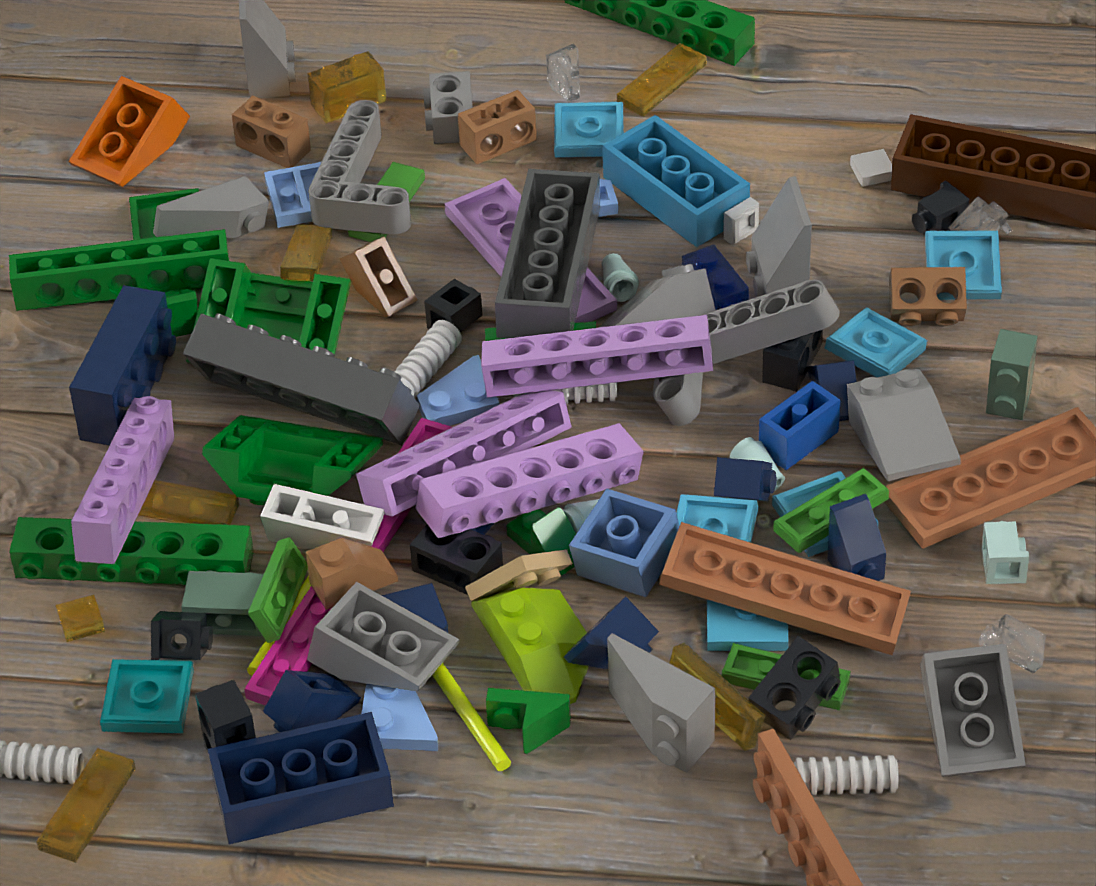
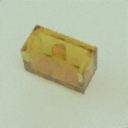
M369 51L356 54L345 60L307 73L311 105L325 123L344 117L348 107L356 101L370 100L377 104L386 101L384 69Z

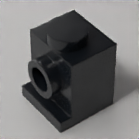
M944 181L940 184L939 191L918 201L917 213L912 215L913 226L919 233L924 235L926 231H958L967 226L970 199L949 182Z
M456 279L450 281L424 301L427 329L432 328L436 321L445 320L452 323L459 332H462L483 316L481 293Z
M159 611L151 620V660H160V658L201 660L207 650L212 648L213 628L212 626H207V613ZM175 635H183L187 643H176Z

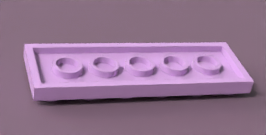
M506 178L445 203V214L500 277L502 276L521 200V194ZM588 268L575 323L592 322L617 310V299Z

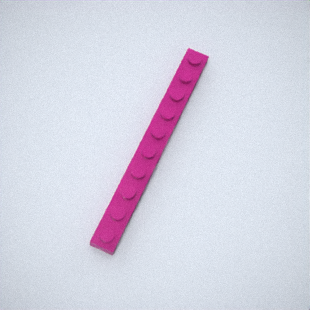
M421 418L398 453L452 427ZM412 507L394 516L384 514L371 547L384 552ZM312 586L285 625L280 640L274 642L245 686L246 699L266 705L285 670L307 672L312 665L307 660L314 628L332 609L326 610Z

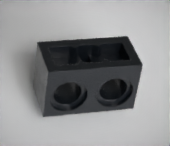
M823 329L764 348L762 382L797 392L808 372V366H811L822 345Z
M426 524L410 544L412 571L468 595L465 588L467 585L503 566L502 543L489 535H483L471 529L438 538L428 524Z
M797 636L748 697L751 714L791 740L798 730L804 732L810 726L816 715L815 709L823 699L826 701L830 700L838 690L841 683L838 662L800 636ZM806 670H816L820 673L818 677L811 680L800 677ZM788 700L795 703V706L787 711L775 708L781 701Z
M235 680L212 686L195 694L204 746L207 752L209 748L256 738L252 713Z

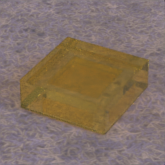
M94 595L56 605L66 642L105 632L104 623Z

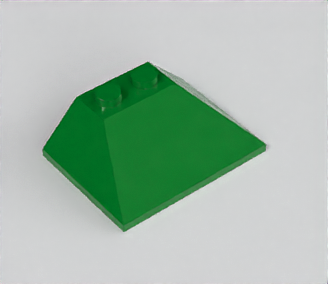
M210 258L194 327L200 314L213 318L216 314H221L234 320L237 326L247 328L248 325H255L269 333L268 336L280 339L281 335H285L299 341L302 344L301 347L313 350L314 346L329 350L335 355L351 280L342 277L314 274L312 282L251 273L245 263ZM186 358L187 364H192V363Z
M239 415L203 447L202 455L236 497L249 499V502L255 505H265L274 484L329 496L351 479L383 446L384 438Z

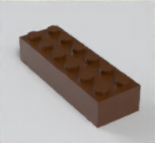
M910 114L892 160V191L926 197L939 191L940 184L947 181L970 199L969 206L1096 231L1095 149Z

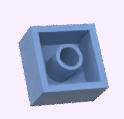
M606 488L569 544L577 575L647 597L664 569L678 532L679 522L676 510Z

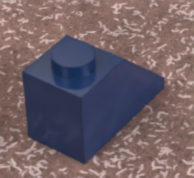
M866 494L830 506L827 560L833 568L880 581L885 579L886 549L869 498Z
M625 596L571 648L564 658L568 663L608 669L607 638L612 633L650 653L653 649L648 643L659 631Z
M285 670L263 712L275 722L273 726L277 731L284 732L337 720L356 706L361 697L334 675Z

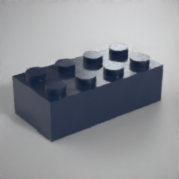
M123 285L69 386L79 440L110 446L133 399L150 396L154 383L160 381L163 374V366L167 358L173 356L176 348V337L172 335L170 325L172 311L167 307L165 292Z
M372 712L208 749L213 782L229 845L394 807L391 776Z

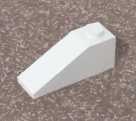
M274 484L260 517L268 541L278 542V540L290 537L298 548L314 549L342 537L372 546L385 512L381 508Z

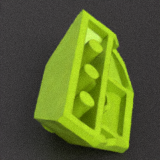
M511 587L482 599L471 601L472 608L524 691L570 694V704L577 701L580 687L589 666L568 663L564 656L587 632L560 590L539 588L516 589Z

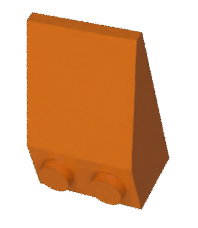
M121 76L68 162L75 167L120 187H124L175 143L190 115L173 97Z

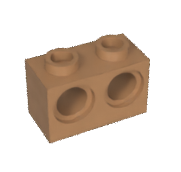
M519 90L458 113L460 146L476 164L537 140L535 108Z
M253 95L232 113L237 147L286 168L294 167L311 151L308 119Z
M965 267L891 268L889 277L890 320L899 322V324L904 326L918 325L921 321H936L938 325L949 326L958 323V321H964L967 310ZM947 292L954 296L955 301L944 303L938 299L937 295ZM912 293L917 296L918 301L906 303L900 298V295Z

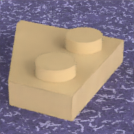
M567 550L523 555L467 585L465 588L470 600L476 601L511 587L516 589L524 588L535 582L542 586L561 577L559 571L573 563Z

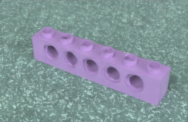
M707 315L483 341L481 367L487 397L713 371Z
M547 390L523 393L357 473L356 476L364 505L384 509L385 515L394 516L416 505L420 479L530 449L572 428L563 392Z
M151 396L133 399L71 521L76 561L115 564L174 441L171 400H160Z
M618 423L420 479L416 510L438 538H442L593 494L606 488L609 489L638 480L644 451L622 425Z

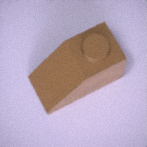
M384 236L340 258L355 290L385 317H389L418 301Z
M342 537L306 551L310 584L326 610L334 607L356 582L373 591L398 582V575L380 549Z

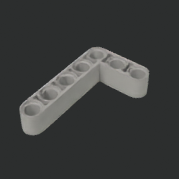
M360 100L348 107L309 187L311 217L313 223L319 227L382 234H401L411 227L409 194L405 189L360 183L382 136L379 106L374 101Z
M813 279L704 314L708 318L713 364L825 329L837 320L840 313L839 308L824 284L820 280ZM703 372L654 378L653 397L673 425L684 426L692 422L699 414Z

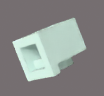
M1016 521L984 522L981 549L986 584L1026 583L1029 552L1026 551L1025 538L1018 537Z

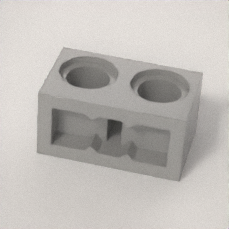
M470 71L429 74L430 88H423L425 109L431 108V110H425L426 131L433 130L434 144L460 142L458 113L473 108Z

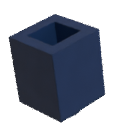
M717 457L714 496L769 502L770 493L773 494L776 487V472L772 470L773 463Z

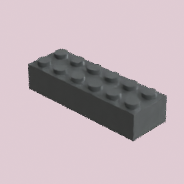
M528 169L495 300L497 338L508 339L574 330L600 211L599 173Z
M200 314L183 351V355L206 380L375 437L384 438V440L401 446L403 445L420 405L412 396V390L401 381L402 377L396 372L386 368H381L379 372L368 369L367 364L352 357H347L346 361L335 358L332 352L322 347L314 346L313 350L301 347L302 344L291 337L281 335L280 339L268 336L269 333L255 325H248L247 328L237 326L234 320L221 314H216L214 318Z

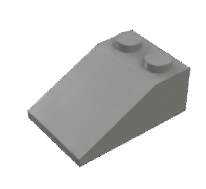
M239 0V20L249 96L253 95L258 98L290 96V82H296L294 62H289L295 61L293 41H287L284 25L264 0Z
M796 176L787 179L753 233L751 251L746 252L748 272L755 274L753 277V287L756 297L810 280L812 224Z
M688 264L662 270V278L650 281L598 328L701 316L716 311L706 269L694 270L693 265Z
M919 368L914 370L904 369L896 374L878 378L868 377L860 382L847 384L849 423L887 481L961 465V458L934 390Z
M356 582L315 626L307 660L341 680L418 692L456 648L459 639Z
M612 633L607 638L609 692L651 753L657 756L664 764L673 765L687 773L715 741V688Z
M1006 644L924 653L920 668L941 776L946 777L1025 767V757Z

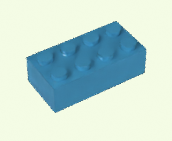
M656 115L603 145V178L611 180L615 187L695 247H699L724 231V212L750 197L749 182Z

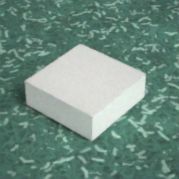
M884 149L851 156L850 166L862 187L891 181L892 163Z
M752 197L724 212V240L731 245L754 233L759 226V203Z

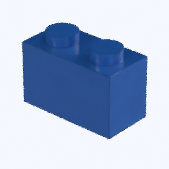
M811 381L759 419V441L763 443L774 463L784 470H788L839 432L840 399L814 381Z

